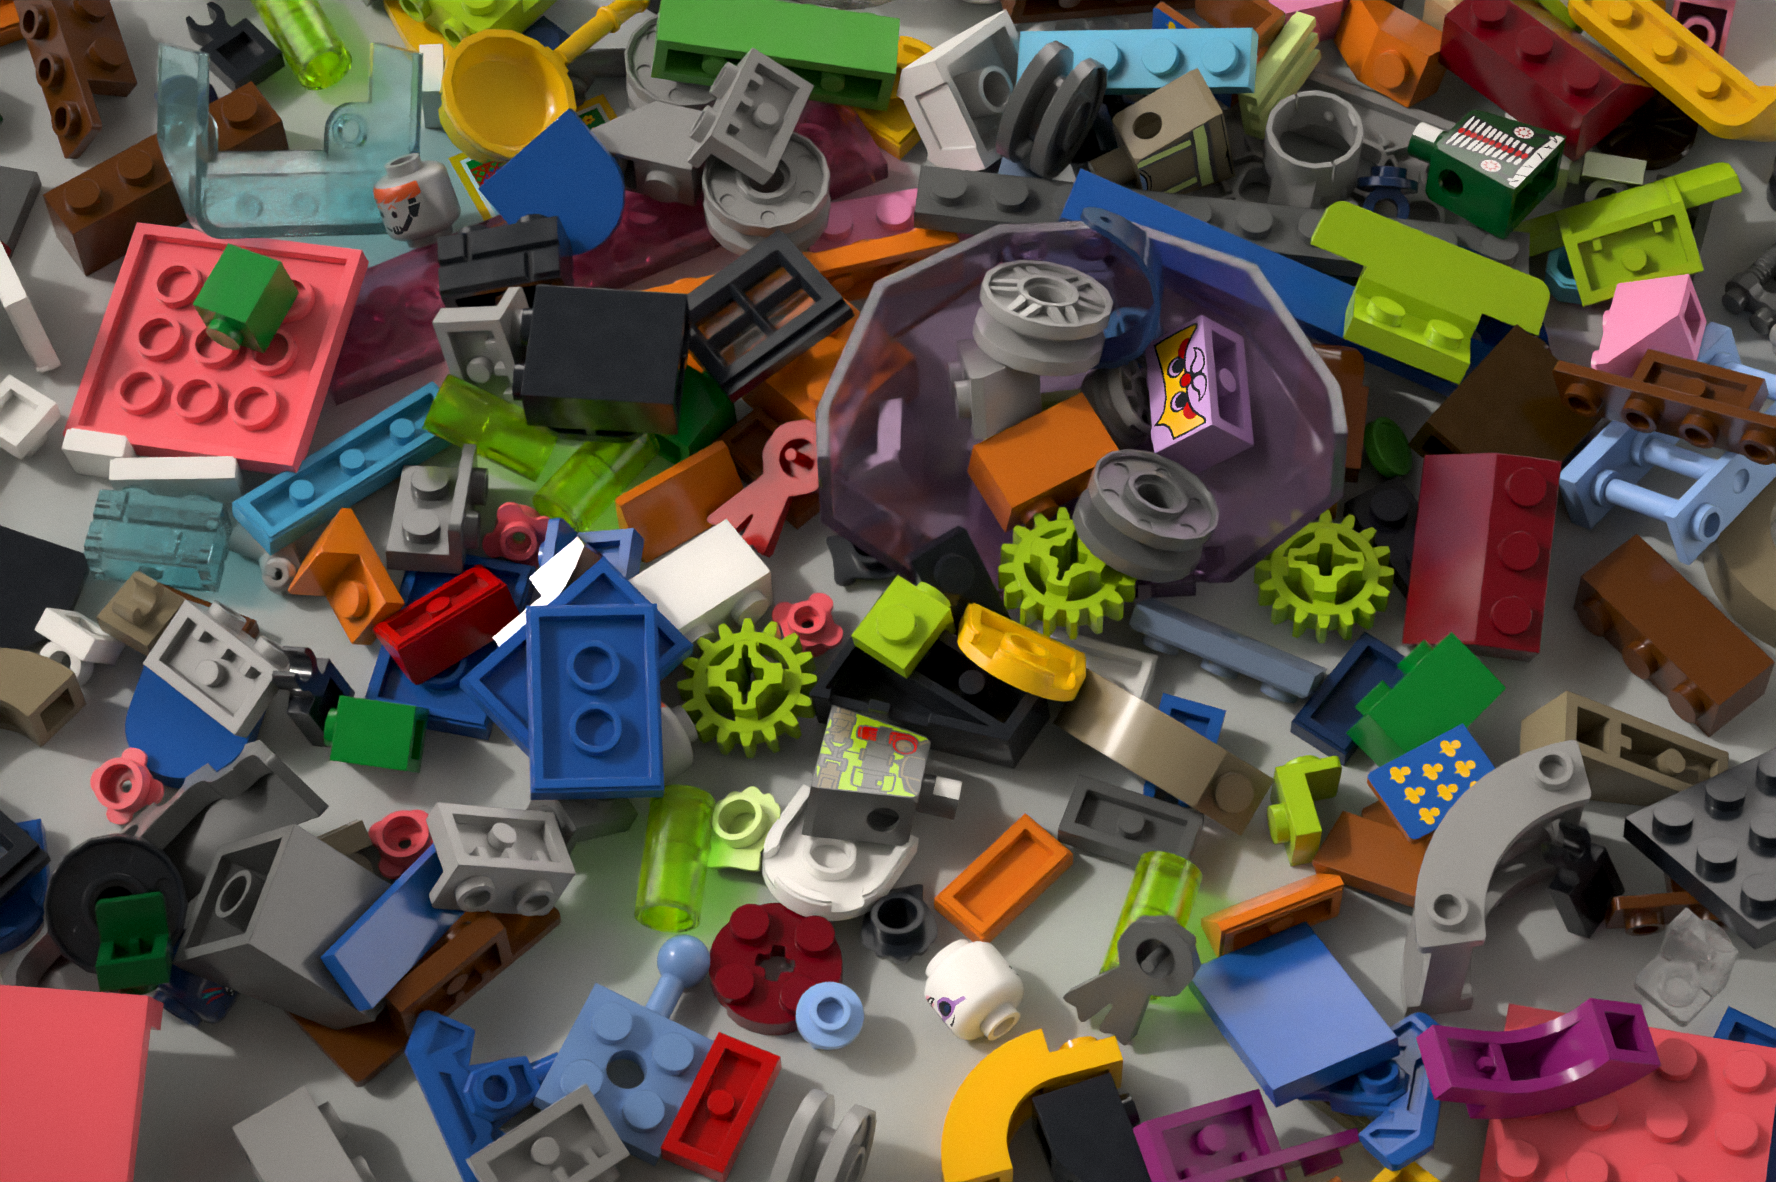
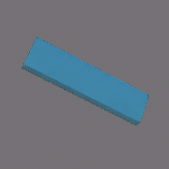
M432 381L306 457L302 461L297 473L283 471L232 502L233 517L271 556L335 517L341 508L351 507L401 476L403 465H419L471 433V419Z

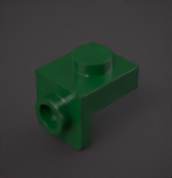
M151 892L99 900L95 907L100 937V948L95 966L99 991L118 990L119 994L143 995L156 990L159 984L169 983L174 953L164 895L161 892Z

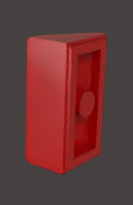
M477 564L378 623L372 629L406 677L415 685H420L493 641V637L519 616L520 613L507 585L484 566Z

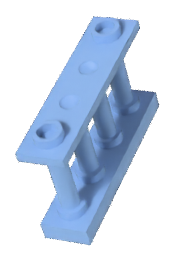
M1710 322L1705 327L1697 361L1765 378L1769 393L1767 399L1775 402L1764 414L1776 416V375L1741 364L1731 327ZM1612 420L1560 472L1559 488L1571 523L1590 530L1615 505L1667 523L1679 562L1690 565L1776 477V464H1758L1747 459L1744 455L1726 451L1717 460L1675 446L1681 438L1655 431L1651 433L1639 432L1625 423ZM1654 466L1698 480L1679 500L1635 485Z

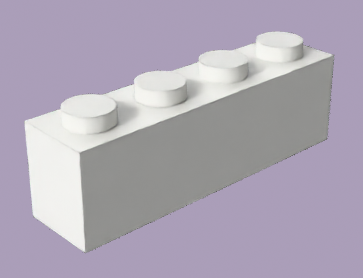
M727 519L628 580L652 604L657 603V609L694 645L693 652L689 656L690 658L702 656L697 644V640L700 637L710 640L713 644L720 638L718 625L725 623L732 631L738 626L742 627L745 618H751L752 622L755 623L765 614L768 607L774 604L771 571Z

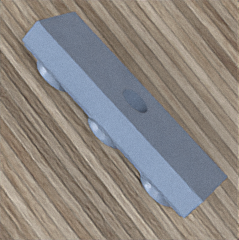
M1152 597L1136 603L1129 621L1132 629L1144 633L1142 643L1146 646L1170 655H1178L1180 648L1203 657L1200 665L1203 669L1224 678L1237 679L1239 672L1262 681L1261 692L1283 702L1295 704L1298 697L1305 698L1315 693L1322 684L1327 671L1325 667Z

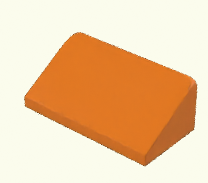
M716 441L616 497L615 504L619 529L634 528L644 538L641 558L643 563L656 559L714 526L707 521L708 516L744 489L724 441Z
M1317 873L1201 918V927L1218 958L1306 921L1311 927L1338 916L1344 883L1340 875Z

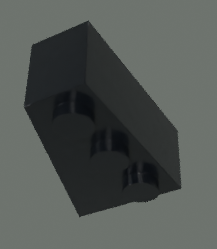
M944 629L907 679L855 646L851 636L809 693L818 723L827 725L831 706L836 705L924 735L931 742L930 749L1013 769L1050 719V713L1046 698L1018 689L979 667L962 652L958 646V637Z

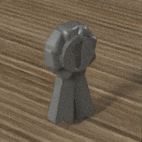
M1142 915L1121 934L1117 942L1120 964L1071 988L1064 995L1063 999L1065 1002L1076 1007L1080 1022L1087 1021L1108 1004H1112V1008L1100 1025V1031L1115 1034L1119 1042L1125 1046L1137 1035L1151 995L1177 996L1195 978L1197 971L1201 967L1195 946L1196 937L1179 925L1173 916Z

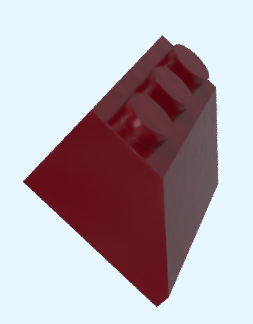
M1463 0L1445 15L1438 62L1517 121L1567 136L1563 155L1573 162L1578 160L1654 96L1655 88L1534 0Z
M1503 453L1424 456L1401 645L1416 647L1425 639L1434 647L1450 632H1453L1474 655L1530 662L1540 653L1562 461Z

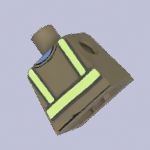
M1198 68L1189 71L1117 113L1111 121L1118 148L1088 161L1091 173L1123 186L1132 182L1136 189L1176 194H1187L1236 176L1223 111Z

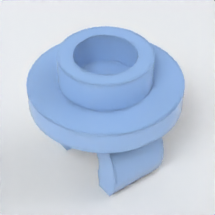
M822 982L810 987L801 996L796 1009V1024L802 1037L811 1044L814 1050L818 1048L824 1050L843 1048L854 1041L861 1031L864 1020L863 1006L857 994L849 987L837 982Z

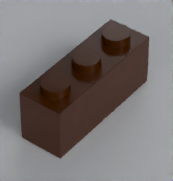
M1635 534L1581 575L1573 609L1577 612L1583 626L1593 635L1603 636L1622 654L1626 666L1634 675L1643 680L1648 679L1668 698L1671 708L1682 720L1687 723H1694L1708 737L1712 736L1765 694L1775 662L1638 534Z

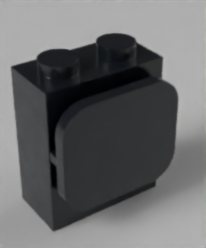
M536 285L533 309L524 308L521 316L520 340L522 346H527L525 363L515 364L512 379L513 400L522 401L527 426H542L549 434L562 440L606 443L632 442L644 433L678 435L692 327L687 294Z

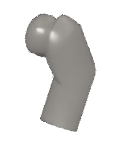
M238 522L230 536L229 550L258 560L263 582L270 591L277 595L290 594L288 588L301 565L295 543L292 542L270 556Z

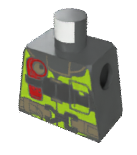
M832 705L810 788L802 835L902 846L909 842L915 812L954 820L963 781L924 773L931 744L926 736L840 706Z

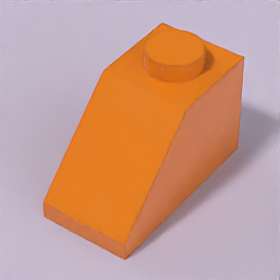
M1349 0L1333 41L1358 81L1409 108L1437 93L1447 70L1438 62L1442 38L1440 30L1384 0Z

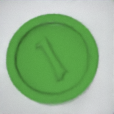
M1379 417L1367 423L1363 441L1367 455L1376 470L1388 479L1396 475L1401 477L1407 474L1412 467V452L1401 428L1388 417Z

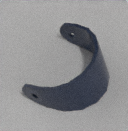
M1087 207L1083 209L1080 216L1082 222L1092 230L1113 241L1134 257L1150 282L1154 303L1140 323L1119 336L1105 338L1100 362L1091 369L1118 368L1140 357L1156 336L1162 306L1165 274L1161 254L1144 230L1120 215L1097 207Z

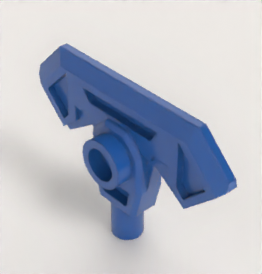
M425 1010L418 1014L404 1052L462 1181L479 1182L465 1159L505 1135L506 1133L498 1128L534 1102L535 1096L558 1052L531 1063L526 1056L469 1065L475 1030L468 1025L437 1012Z
M1422 1012L1407 1016L1390 1027L1398 1038L1399 1056L1302 1096L1298 1100L1330 1102L1332 1111L1353 1116H1366L1372 1123L1358 1134L1359 1141L1390 1171L1401 1170L1434 1149L1442 1101L1434 1100L1416 1037L1430 1026L1440 1024L1428 1014Z

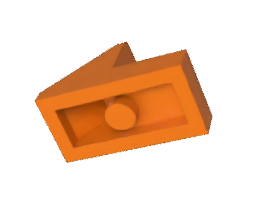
M341 508L308 550L288 588V592L294 595L326 596L350 642L356 645H372L377 639L372 628L397 613L405 604L351 508Z

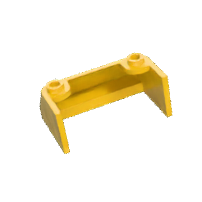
M1568 0V13L1579 27L1709 133L1724 139L1755 142L1776 141V85L1757 86L1665 12V0Z

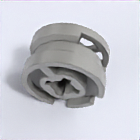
M1144 353L1140 357L1128 362V365L1124 364L1112 369H1094L1088 372L1082 381L1081 392L1087 398L1119 450L1132 449L1142 444L1148 435H1151L1150 399L1146 383L1147 363ZM1137 363L1144 367L1141 373Z

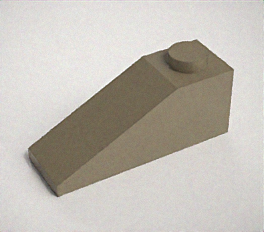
M1568 690L1521 720L1519 756L1554 743L1568 740L1578 742L1591 790L1590 800L1648 807L1728 770V752Z

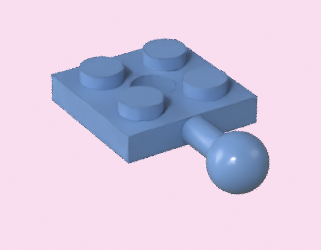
M685 934L676 935L668 939L660 948L657 956V967L661 977L645 1007L595 983L533 1102V1106L544 1110L581 1085L587 1084L629 1154L653 1166L656 1165L661 1156L660 1147L714 1042L669 1019L684 988H690L699 984L708 974L710 967V954L705 944L698 938ZM619 1059L633 1061L641 1068L644 1081L635 1088H620L610 1081L606 1071L607 1066Z

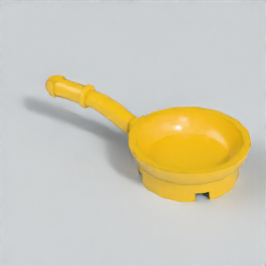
M615 0L608 6L600 7L596 12V16L575 31L554 51L548 46L544 47L537 40L513 30L484 29L463 38L446 59L439 94L442 92V105L438 109L440 123L451 142L470 159L483 164L488 159L494 162H503L499 166L503 167L567 109L570 108L576 112L577 106L573 84L567 74L569 71L567 66L606 35L619 31L621 25L635 14L644 12L650 5L651 0Z

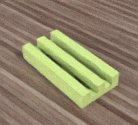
M1298 11L1292 15L1256 65L1255 92L1238 93L1245 134L1263 140L1265 138L1268 117L1272 109L1280 100L1292 94L1295 95L1320 61V50L1315 49L1319 42L1318 34L1312 32L1316 27L1314 16Z

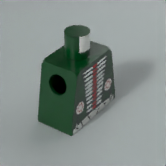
M1472 110L1449 132L1421 122L1415 128L1410 138L1407 153L1413 158L1430 164L1425 192L1431 201L1504 240L1556 187L1567 136L1485 111Z

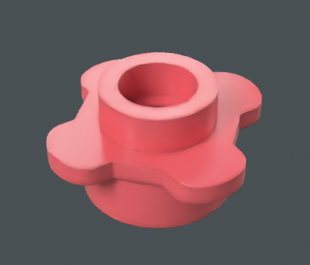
M515 502L504 503L497 510L493 532L487 533L483 537V550L492 558L502 556L516 563L536 566L538 568L539 548L541 543L545 541L548 520L551 518L541 516L534 508L526 505H519ZM520 532L525 535V539L516 541L513 535Z
M814 593L808 600L795 604L780 602L772 611V621L777 622L778 626L781 627L783 639L795 632L801 641L803 648L801 652H811L813 658L824 654L828 649L837 647L843 640V629L834 623L831 614L833 600L824 593ZM806 621L813 623L811 628H803L801 625Z
M126 749L121 757L110 759L97 768L90 779L91 788L95 792L98 801L107 807L106 816L108 820L117 825L130 823L135 812L146 805H151L153 802L159 804L164 795L162 782L153 779L147 768L148 756L140 749ZM129 780L132 783V788L129 792H124L122 786L125 781Z
M419 809L395 811L370 827L368 834L373 846L379 850L381 860L378 867L384 877L398 879L433 844L426 822L429 814ZM409 840L411 845L408 848L403 849L399 847L401 841Z

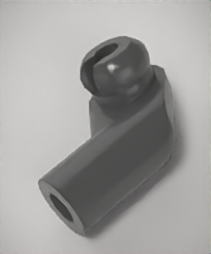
M625 48L588 49L567 66L569 70L567 74L573 84L577 107L582 105L587 99L584 95L596 78L626 77Z

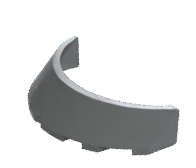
M261 740L245 744L237 759L218 772L209 763L197 769L185 778L183 786L167 803L158 806L153 802L119 833L145 838L166 852L182 875L187 903H189L201 892L219 846L318 818L329 805ZM108 887L100 893L96 903L101 899L133 894L124 887ZM45 914L42 916L45 924L39 935L23 950L16 951L1 975L5 985L100 992L97 974L86 972L62 955L48 934Z

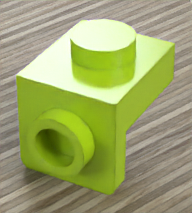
M897 575L851 635L854 645L907 679L944 629L952 634L956 632L951 608H949L951 604L939 590L930 584L919 582L915 586Z
M1305 755L1294 758L1283 766L1275 767L1273 778L1275 780L1272 784L1270 795L1272 805L1267 806V822L1274 844L1284 843L1290 866L1311 863L1318 852L1322 829L1313 802L1333 798L1337 795L1342 773V766L1338 756L1319 759L1314 755Z

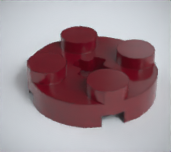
M781 903L742 905L732 913L730 922L721 928L712 943L709 967L710 985L715 998L717 996L719 1003L727 1010V1015L738 1026L763 1035L779 1036L798 1031L796 1024L797 1004L805 991L822 982L842 984V953L835 938L834 928L824 917L817 915L805 917L793 912ZM779 956L784 957L787 964L795 966L793 972H781L778 981H770L766 979L765 969L759 965L764 960H770L771 957Z

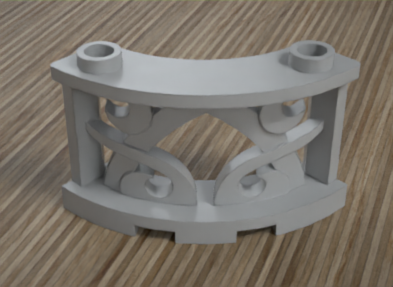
M1568 740L1550 744L1526 752L1495 768L1464 792L1449 809L1435 830L1425 852L1419 872L1414 912L1403 951L1401 998L1404 1018L1417 1012L1436 1015L1471 1010L1473 1003L1471 959L1474 947L1482 946L1485 943V921L1497 905L1501 907L1507 900L1524 888L1541 880L1556 876V867L1548 864L1543 858L1542 844L1547 842L1562 847L1564 835L1558 825L1559 822L1565 821L1579 826L1584 806L1589 803L1591 798V790L1577 741Z

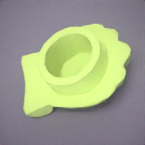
M751 786L742 792H730L724 799L719 800L715 804L709 818L708 833L711 851L704 866L710 869L736 868L754 873L762 870L761 853L764 850L765 839L777 819L779 818L780 820L781 808L778 803H775L773 795L770 793L762 794L759 788Z

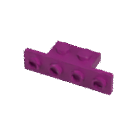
M1259 1088L1151 1119L1132 1128L1152 1182H1286L1288 1178L1285 1171L1301 1166L1304 1176L1309 1177L1342 1165L1344 1162L1340 1152L1360 1142L1358 1137L1359 1131L1357 1128H1353L1282 1150Z

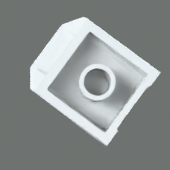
M1007 9L963 31L902 69L896 96L905 103L928 151L927 160L938 167L979 171L986 169L1001 158L996 152V137L1002 115L1016 86L1020 36Z

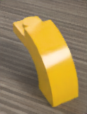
M1042 1028L1006 1042L981 1060L958 1088L945 1118L941 1141L942 1182H1013V1166L1008 1149L1018 1129L1032 1116L1033 1097L1107 1073H1111L1116 1088H1121L1123 1058L1116 1036L1100 1040L1092 1036L1078 1037L1064 1043L1058 1050L1049 1052Z

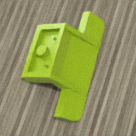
M1724 162L1713 163L1522 221L1513 231L1530 233L1529 257L1565 246L1582 306L1585 308L1613 299L1616 286L1619 283L1685 274L1691 276L1704 272L1686 209L1743 191L1738 175L1730 164Z
M1347 201L1335 202L1324 211L1311 237L1310 244L1364 266L1346 308L1344 339L1460 385L1470 365L1471 337L1482 314L1512 326L1518 324L1525 331L1539 336L1550 299L1549 289L1541 279Z

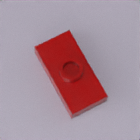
M718 1032L660 1147L662 1159L718 1182H725L782 1068L781 1056Z

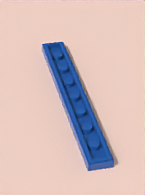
M1080 169L1056 228L1136 262L1134 257L1110 239L1086 226L1080 218L1083 209L1087 207H1097L1126 218L1148 234L1161 254L1165 275L1322 343L1356 348L1363 355L1364 361L1447 397L1459 386L1456 383L1344 339L1345 312L1355 289L1354 286L1084 169ZM1471 337L1470 365L1461 383L1495 347Z

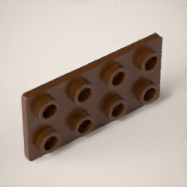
M555 907L544 916L495 913L489 910L485 912H465L384 996L386 1005L373 1022L334 1030L286 1010L283 1011L356 1087H362L404 1053L419 1013L430 1010L448 1017L561 923L560 912Z

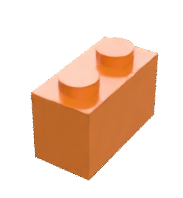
M1080 392L974 445L967 472L1006 533L1016 525L1024 524L1026 528H1033V514L1041 513L1049 520L1057 513L1058 506L1076 497H1080L1081 493L1088 488L1091 473L1097 461L1109 452L1118 451L1119 449L1083 392Z

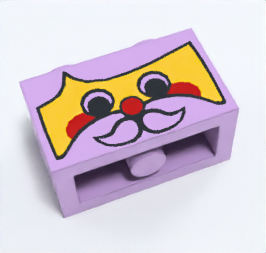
M1200 315L1151 341L1145 351L1147 363L1146 383L1149 390L1152 422L1151 440L1154 446V453L1178 462L1190 472L1198 474L1253 447L1254 440L1243 336L1204 315Z

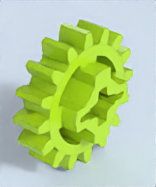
M1059 507L1057 520L1049 522L1041 513L1033 514V530L1031 531L1019 525L1013 528V544H1002L1001 564L998 566V588L1004 589V606L1007 610L1020 607V624L1028 626L1038 619L1043 622V635L1048 637L1055 632L1057 626L1066 627L1069 639L1074 640L1077 639L1079 626L1088 625L1095 634H1100L1103 632V616L1116 621H1120L1123 618L1124 602L1134 601L1137 579L1114 570L1090 552L1078 537L1073 520L1070 519L1066 507Z
M1323 509L1319 522L1313 523L1310 522L1303 512L1296 513L1295 529L1293 530L1282 523H1277L1274 526L1273 541L1262 540L1258 561L1255 562L1253 583L1259 585L1257 596L1259 606L1272 605L1271 622L1274 625L1283 623L1287 619L1294 622L1292 636L1297 639L1307 628L1315 630L1318 643L1324 644L1330 630H1337L1345 641L1350 640L1353 623L1355 622L1367 630L1371 629L1374 625L1376 611L1385 612L1388 607L1389 590H1392L1394 569L1388 567L1389 547H1374L1377 531L1370 527L1360 533L1354 530L1355 516L1351 514L1346 516L1341 524L1333 523L1329 509Z
M745 618L741 632L735 634L732 633L725 623L720 624L718 628L721 639L713 644L710 640L700 637L697 640V644L702 657L700 659L688 657L682 662L685 673L690 679H684L677 683L681 699L686 701L681 707L689 715L693 724L697 723L695 728L699 740L702 743H706L717 736V744L720 753L727 756L735 744H742L746 757L754 758L757 744L766 742L768 748L773 753H777L780 751L778 736L785 732L789 736L799 739L802 733L797 718H814L816 715L809 698V693L818 682L817 675L812 674L817 670L811 652H801L803 650L801 641L795 632L781 640V633L777 622L771 621L762 633L755 631L751 618ZM763 655L771 657L780 663H770ZM753 672L756 681L752 682L751 691H748V701L745 704L742 695L746 694L747 685L751 684V673ZM711 706H715L717 712H715ZM718 713H730L735 718V721L724 718Z

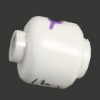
M965 939L957 940L942 949L930 961L925 972L929 978L924 988V996L929 1005L957 1038L974 1040L986 1036L988 1040H995L1006 1034L1018 1022L1020 1013L1016 1009L1022 1001L1025 987L1019 975L991 943L981 941L969 943Z

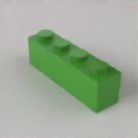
M661 0L657 19L651 78L712 86L727 62L737 66L753 47L814 85L808 100L887 111L897 70L900 18L777 0Z

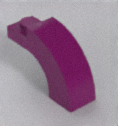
M1589 998L1577 1008L1556 1019L1528 1028L1511 1031H1483L1432 1025L1416 1037L1434 1100L1466 1103L1470 1119L1520 1118L1570 1108L1620 1090L1661 1066L1642 1005Z

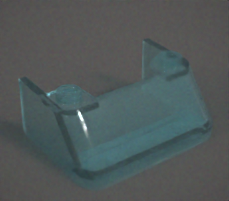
M370 42L368 102L343 103L330 113L324 127V150L218 151V127L215 119L209 113L210 54L173 43H159L157 141L187 219L195 230L216 239L388 234L373 196V187L381 177L387 174L384 166L391 160L412 153H418L420 156L423 53L382 42Z

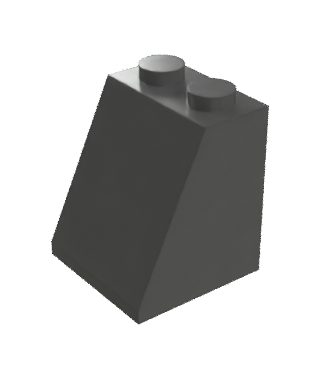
M296 824L221 845L217 849L172 964L184 971L334 1030L373 1022L385 1007V998L383 997L374 1008L358 1012L320 957L391 885Z

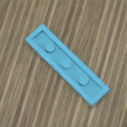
M1253 28L1020 31L1016 84L1034 56L1046 44L1058 41L1068 46L1074 52L1073 69L1081 61L1092 58L1105 65L1108 69V83L1104 95L1151 94L1196 68L1199 69L1212 94L1254 93L1259 34Z

